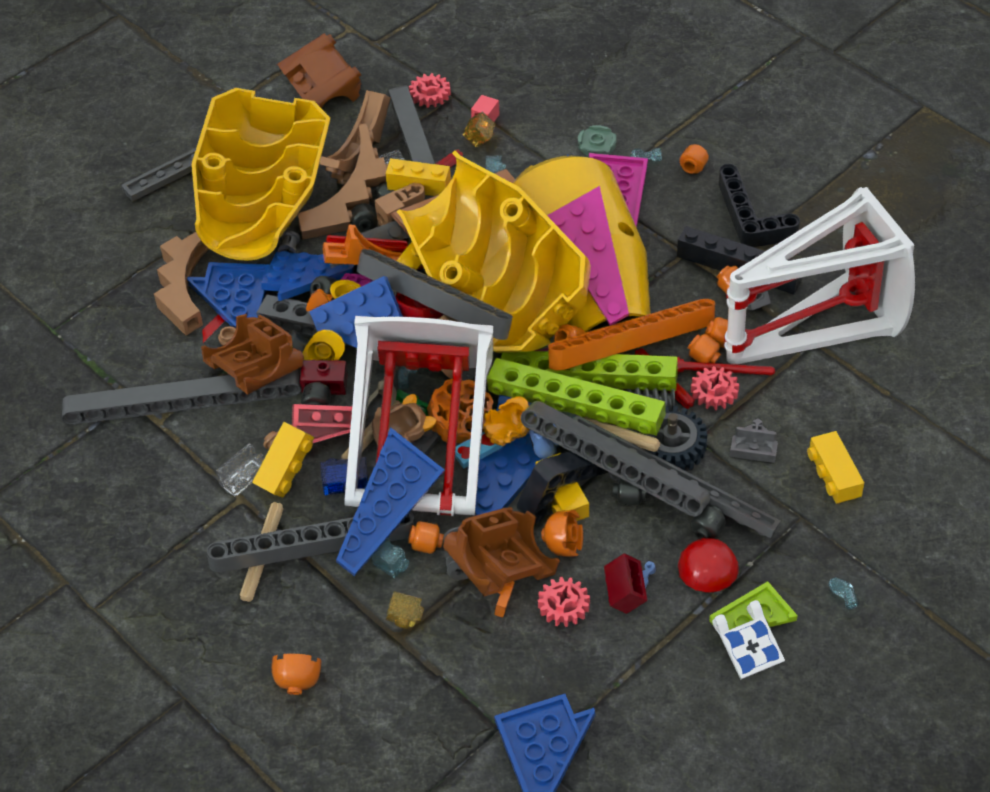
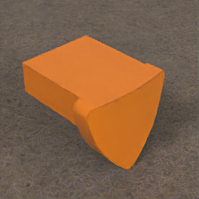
M320 288L311 294L306 311H311L332 301V295L325 294Z
M514 581L506 583L503 590L498 592L500 596L494 615L504 617L514 588Z

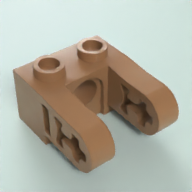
M412 183L376 199L375 207L378 227L395 221L391 216L393 212L422 202L425 199L424 186L419 183Z

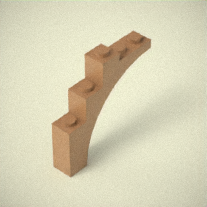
M366 90L359 116L345 143L333 155L328 157L321 156L319 164L325 166L326 171L332 172L331 178L337 179L338 184L345 185L356 167L360 154V124L366 123L368 130L373 132L374 142L380 143L391 97Z
M366 123L359 125L360 154L356 167L346 184L328 201L313 209L297 214L303 240L347 231L352 217L351 210L358 204H369V199H372L370 187L387 182L385 173L388 164H385L384 157H378L377 148L372 147L371 142H374L373 132L368 130Z
M196 232L183 240L176 236L160 246L163 260L167 264L157 269L160 284L164 288L154 293L157 308L185 335L190 334L203 325L200 311L191 301L188 294L189 285L187 277H191L193 269L200 258L209 250Z

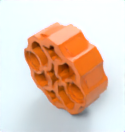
M453 379L446 380L440 388L434 390L427 407L429 416L437 420L431 430L438 433L446 443L451 394L449 392H452ZM470 379L462 380L456 443H463L471 438V432L467 429L472 430L475 381ZM488 392L485 393L484 415L492 409L494 403Z

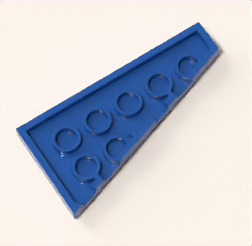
M391 427L336 559V562L354 577L444 473V469Z

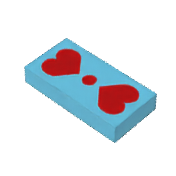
M484 431L482 432L480 459L502 448V446L493 444L490 441L491 438H488ZM471 438L456 446L455 458L463 468L469 466Z

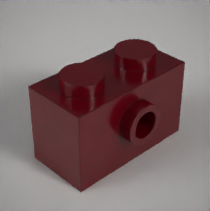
M304 360L300 375L302 393L304 387L309 383L321 382L331 390V395H346L348 379L346 361Z
M623 553L604 566L610 607L628 614L647 601L640 560Z

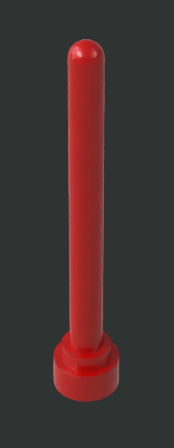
M677 357L678 374L683 372V370L704 371V368L711 371L713 366L718 371L723 367L725 373L731 371L732 373L775 374V368L771 366L685 362L684 359Z

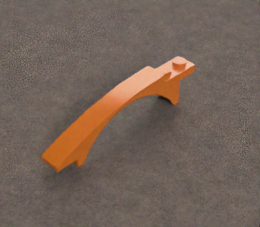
M355 225L348 226L345 243L324 242L322 248L324 262L332 264L358 265L360 252L363 249L374 250L396 261L402 254L380 248L369 242ZM423 265L418 270L424 269Z

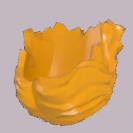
M516 396L500 405V410L490 409L488 413H485L484 418L486 422L482 428L485 430L486 436L491 438L490 441L493 444L504 446L516 438L526 436L530 429L521 422V414L529 407L528 401L521 396Z

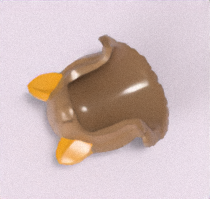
M415 394L406 396L401 404L393 405L390 409L388 432L391 427L410 443L421 438L437 422L434 417L426 416L424 411L416 404L417 397ZM381 407L377 408L372 420L373 436L377 445Z

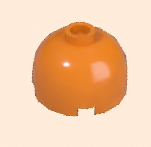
M575 510L555 512L548 518L542 529V540L555 555L574 557L579 555L576 553L577 549H582L583 527L577 523L576 518H580Z
M283 654V659L277 660L276 655L272 658L273 679L280 688L287 689V694L301 695L302 690H308L317 683L321 672V659L317 658L315 662L311 661V655Z

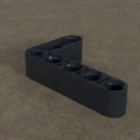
M724 164L720 167L719 188L740 243L751 247L777 244L799 231L800 218L796 214H782L757 219L738 168L733 164Z
M571 451L545 458L534 466L516 507L521 513L525 514L526 511L532 513L536 517L534 523L536 524L545 517L559 487L608 473V471Z

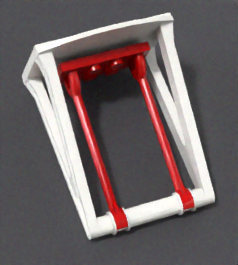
M867 187L858 188L846 202L731 273L730 287L727 289L726 295L729 307L728 328L724 334V347L728 363L742 364L875 336L896 337L902 333L910 319L914 302V244ZM844 225L842 251L788 261L791 257ZM845 269L846 273L767 324L752 330L745 329L746 308L755 301L758 294L801 277ZM841 303L856 307L865 305L869 312H874L878 317L781 337V335L810 316Z
M355 316L354 324L358 345L345 506L359 507L365 489H358L357 485L373 360L379 361L380 365H385L376 463L388 435L393 378L396 366H405L410 370H417L419 368H428L430 371L453 370L443 492H439V494H425L411 511L437 513V515L454 516V514L475 516L486 382L493 365V326L430 318ZM469 368H476L467 495L455 496V493L452 492L461 382L463 371H469Z

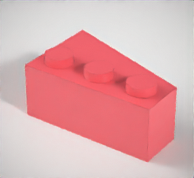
M294 404L292 406V426L315 437L313 443L350 433L352 406Z

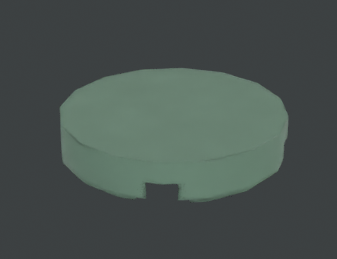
M590 126L589 129L585 131L583 129L579 133L578 148L587 156H589V153L609 155L616 148V134L612 133L611 129L605 126Z

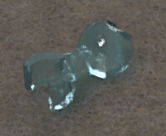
M637 148L631 152L630 157L661 161L662 153L660 148L648 152Z

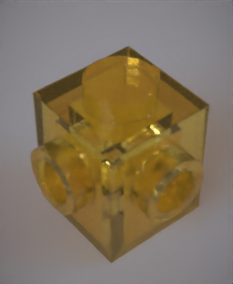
M482 111L469 120L462 135L475 147H478L491 139L496 124Z
M394 591L385 620L395 622V625L401 628L413 627L416 620L421 621L424 607L420 606L422 599Z

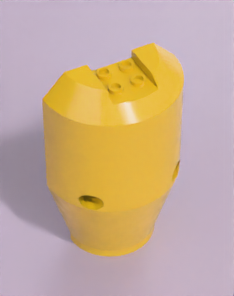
M241 88L231 89L211 99L191 164L197 218L195 230L200 240L209 249L230 259L248 261L263 258L276 248L278 240L309 200L314 188L330 124V117L315 101L294 98V102L290 103L255 97V91Z
M455 150L452 154L456 157V170L443 192L421 208L411 211L399 209L397 213L404 222L428 276L513 316L508 339L499 340L493 338V352L510 353L538 350L550 344V338L555 335L559 327L567 324L578 310H583L588 294L591 272L590 261L520 187L460 156Z
M571 155L548 159L525 169L513 184L520 187L546 215L600 186L629 316L641 317L651 314L647 252L610 167L597 159ZM588 292L583 310H578L567 324L578 326L587 333L596 325L606 321Z

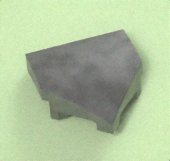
M760 419L753 420L752 425L745 428L737 427L736 433L732 437L730 457L775 463L778 445L776 441L777 433L768 431L762 426L763 422Z

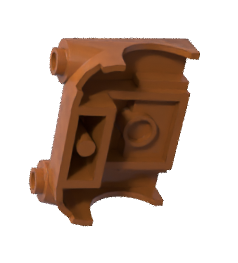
M325 33L277 64L301 98L315 101L320 108L328 100L337 96H346L354 102L360 96L359 91L362 85L359 79L362 76L355 66L351 68L338 50L335 49L336 41L330 34L326 36Z
M246 314L237 316L236 330L228 343L218 348H210L205 345L201 347L203 362L214 370L221 368L235 378L236 386L247 395L301 368L304 362L302 352L293 348L292 336L262 315H259L258 318L247 317Z
M508 507L469 517L462 521L457 532H450L445 537L444 549L484 597L501 592L504 585L512 581L532 575L537 580L555 575L560 560L545 556L538 548L534 538L536 517L529 511H526L524 514L512 511L513 508Z

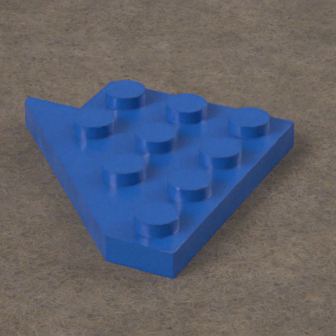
M280 251L275 253L261 282L262 290L278 291V301H282L310 291L313 280L318 276H328L341 280L345 273L354 274L357 265L341 264L331 268L329 263L324 262L323 254L312 255L305 252L289 253L287 251Z
M562 694L494 716L522 792H556L595 717L594 708L574 714L566 694Z

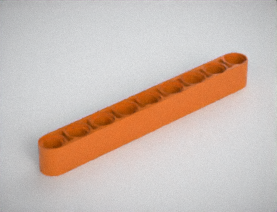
M711 299L696 300L550 343L548 345L549 368L552 370H565L705 328L710 320L713 321L715 319V301Z

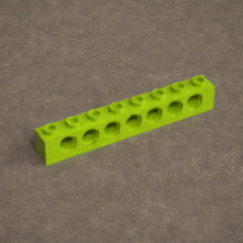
M548 351L502 353L501 357L503 360L615 389L639 388V390H645V388H648V390H654L656 388L660 391L666 389V391L675 389L676 391L678 358L674 356L615 354L565 370H552L549 368Z
M496 358L487 376L488 390L496 395L512 398L521 396L531 403L540 401L560 412L565 411L580 417L595 419L601 423H610L624 429L636 430L643 434L657 436L666 415L665 401Z

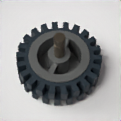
M665 406L666 415L657 436L644 434L657 438L660 442V447L656 452L646 451L684 471L685 466L691 470L694 468V463L698 465L701 462V458L703 459L707 448L705 423L702 424L700 417L696 418V413L693 411L687 415L688 409L686 408L678 412V406H673V411H669V407Z

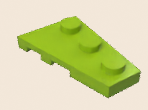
M767 581L711 614L709 621L712 623L716 616L722 614L726 618L729 630L753 621L747 611V606L755 600L759 601L769 627L797 621L798 615Z

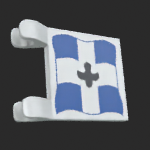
M757 600L747 606V611L753 621L729 630L724 615H718L712 620V624L720 635L740 680L785 661L763 615L761 605Z

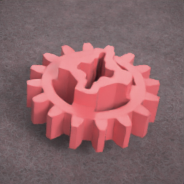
M433 73L430 76L423 74L422 78L417 76L416 81L412 80L409 86L413 103L419 102L420 107L426 105L427 108L430 105L437 107V103L443 105V100L448 101V96L451 95L450 83L447 82L445 77L441 79L440 74L436 77L433 76Z
M715 366L712 367L711 371L704 368V373L698 371L696 377L692 378L691 393H693V398L698 399V405L705 403L706 409L713 406L717 410L720 405L725 409L726 403L732 405L734 399L738 398L739 383H737V377H732L731 371L725 373L723 367L719 371L716 370Z
M560 577L559 582L556 583L555 580L551 579V586L544 584L543 591H539L538 608H540V615L546 616L548 623L555 620V626H558L560 622H564L565 627H568L570 621L576 625L577 618L584 620L585 612H589L590 595H587L586 587L581 588L580 581L573 584L572 578L565 582L563 577Z

